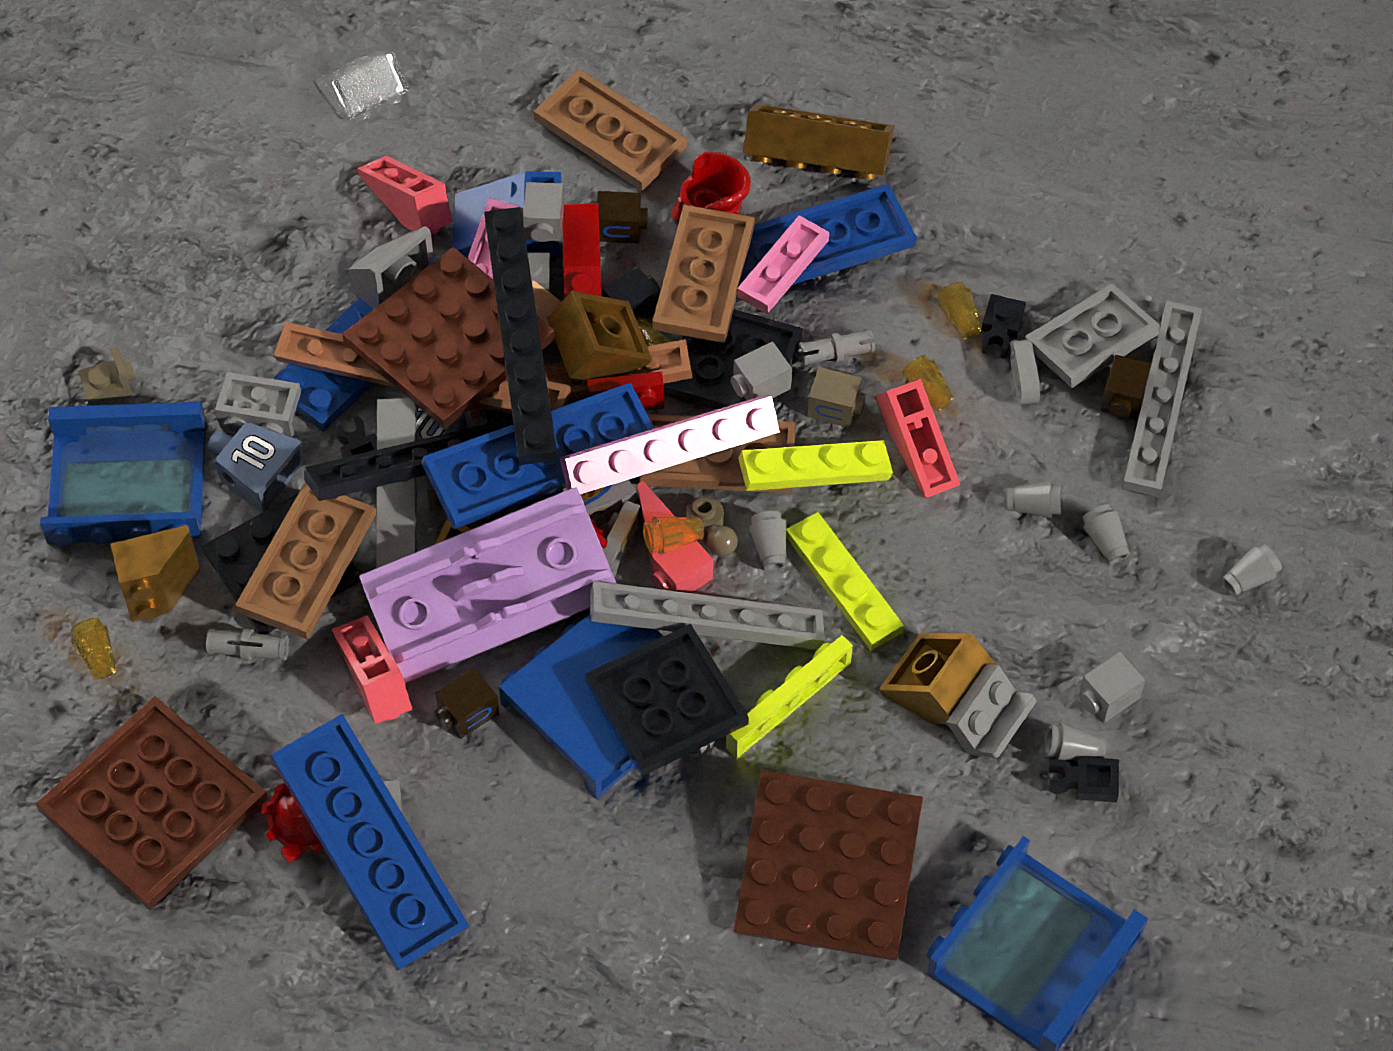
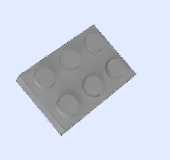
M1112 283L1025 336V340L1030 339L1034 354L1073 388L1112 364L1115 354L1125 356L1159 335V324Z

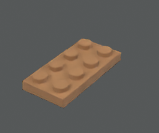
M580 69L533 111L536 122L641 191L687 148V138Z
M683 205L652 321L653 330L725 343L737 298V288L740 286L754 230L755 217Z
M647 414L654 428L694 417ZM777 421L780 433L641 475L640 482L644 481L647 486L746 491L738 460L741 451L794 447L796 422ZM792 488L755 490L747 492L792 494Z
M305 482L235 604L237 613L308 640L376 517L375 507L344 495L336 499L319 501Z

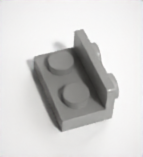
M226 372L215 408L220 428L231 434H236L243 424L250 422L293 438L294 429L292 421L301 394L300 384Z
M987 663L948 718L946 724L967 754L996 759L1004 751L1037 700L1033 694L1017 692L999 665Z

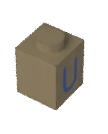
M818 367L808 397L807 417L850 428L854 415L861 416L866 401V394L861 393L862 377Z

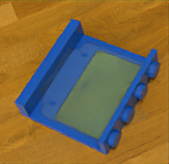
M201 402L49 407L48 421L54 436L48 517H41L40 525L47 544L54 543L61 546L78 542L108 544L112 541H124L188 525L191 538H201L206 419Z
M1023 836L1015 847L1009 844L1001 853L996 863L999 868L994 875L990 877L986 874L981 879L973 893L976 898L969 908L962 905L950 922V926L953 929L946 938L938 936L926 954V957L930 959L927 975L1036 1050L1059 1051L1144 933L1148 918L1134 909L1126 920L1029 856L1027 851L1030 840Z

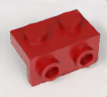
M662 372L589 379L587 380L588 397L631 382L645 411L664 409Z

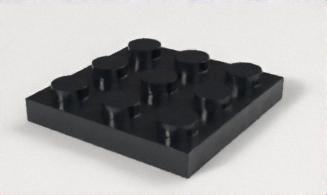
M734 309L725 343L682 336L681 340L686 339L693 378L664 383V395L716 410L747 401L745 397L737 395L731 383V377L734 375V360L770 342H774L791 366L798 343L802 339L803 328ZM780 395L772 398L774 408Z
M298 494L202 545L205 556L236 602ZM352 561L331 598L361 582L360 573ZM247 617L258 634H268L277 629Z
M691 624L585 673L586 684L641 776L749 725L747 713Z

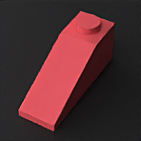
M387 155L357 168L358 175L404 227L415 231L426 226L430 229L431 235H433L441 227L452 223L445 183Z
M921 379L875 396L887 430L923 497L928 498L959 486V479Z
M644 481L638 483L637 504L640 505L641 524L652 570V581L657 589L693 593L713 579V558Z
M368 615L331 629L363 703L375 724L396 719L401 714L413 710L401 671Z

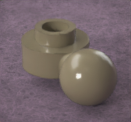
M699 497L692 500L687 505L685 511L688 529L696 535L708 536V547L715 555L727 556L733 553L737 547L738 538L733 529L723 526L724 509L722 504L711 497Z

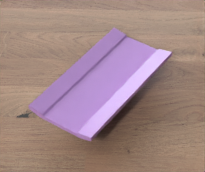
M578 487L359 576L386 647L399 667L405 684L590 609V589L593 581L617 584Z

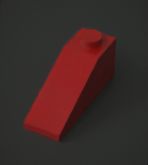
M598 203L564 204L562 225L564 299L571 291L602 296Z

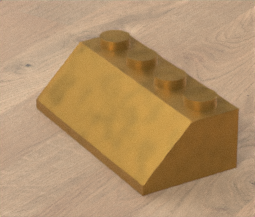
M756 104L748 112L743 153L751 154V160L757 162L771 163L772 158L786 160L785 165L790 167L806 168L807 163L821 165L820 171L841 174L842 169L856 171V177L875 180L877 174L884 175L886 171L895 125Z

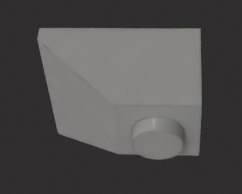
M424 226L375 248L366 256L359 257L352 267L348 269L352 291L372 309H375L434 262L430 229Z

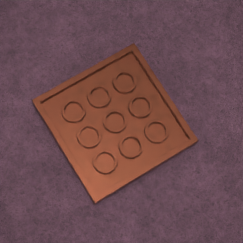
M454 247L342 334L344 343L444 429L507 379L494 281ZM537 316L543 350L556 339V334L550 325Z
M154 696L36 803L39 812L147 909L151 910L268 799V796L263 788Z
M761 770L733 932L897 961L923 797Z

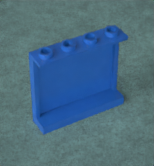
M589 613L579 623L574 622L567 626L560 638L549 647L543 646L538 649L532 656L531 661L520 670L515 669L508 673L499 686L501 705L506 708L511 704L585 777V789L597 799L636 766L586 684L585 673L663 637V635L655 629L591 622Z

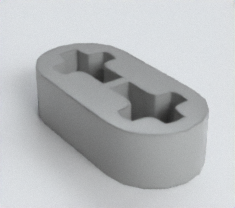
M1030 339L1011 341L1010 363L1018 403H1039L1040 383L1032 342Z

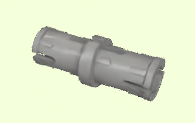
M865 329L864 331L840 336L839 333L829 334L826 339L805 343L800 342L797 346L798 353L813 351V354L800 356V363L802 366H807L808 364L831 359L834 362H840L846 356L868 352L873 353L875 351V342L859 344L860 341L873 339V333L870 329Z
M209 629L207 633L206 652L208 654L238 655L242 660L249 661L252 657L286 660L288 656L289 638L287 635L256 634L253 629H244L243 632ZM240 642L249 644H263V646L254 647L245 645H232V643Z

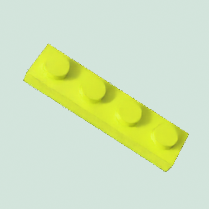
M884 440L742 450L738 457L746 491L887 481L893 474Z
M819 512L786 529L788 541L870 651L903 633V623Z
M841 635L833 643L826 642L820 646L809 663L804 667H795L787 675L780 687L775 691L772 689L766 691L758 699L756 707L747 713L749 725L726 735V749L738 759L851 664L853 645Z

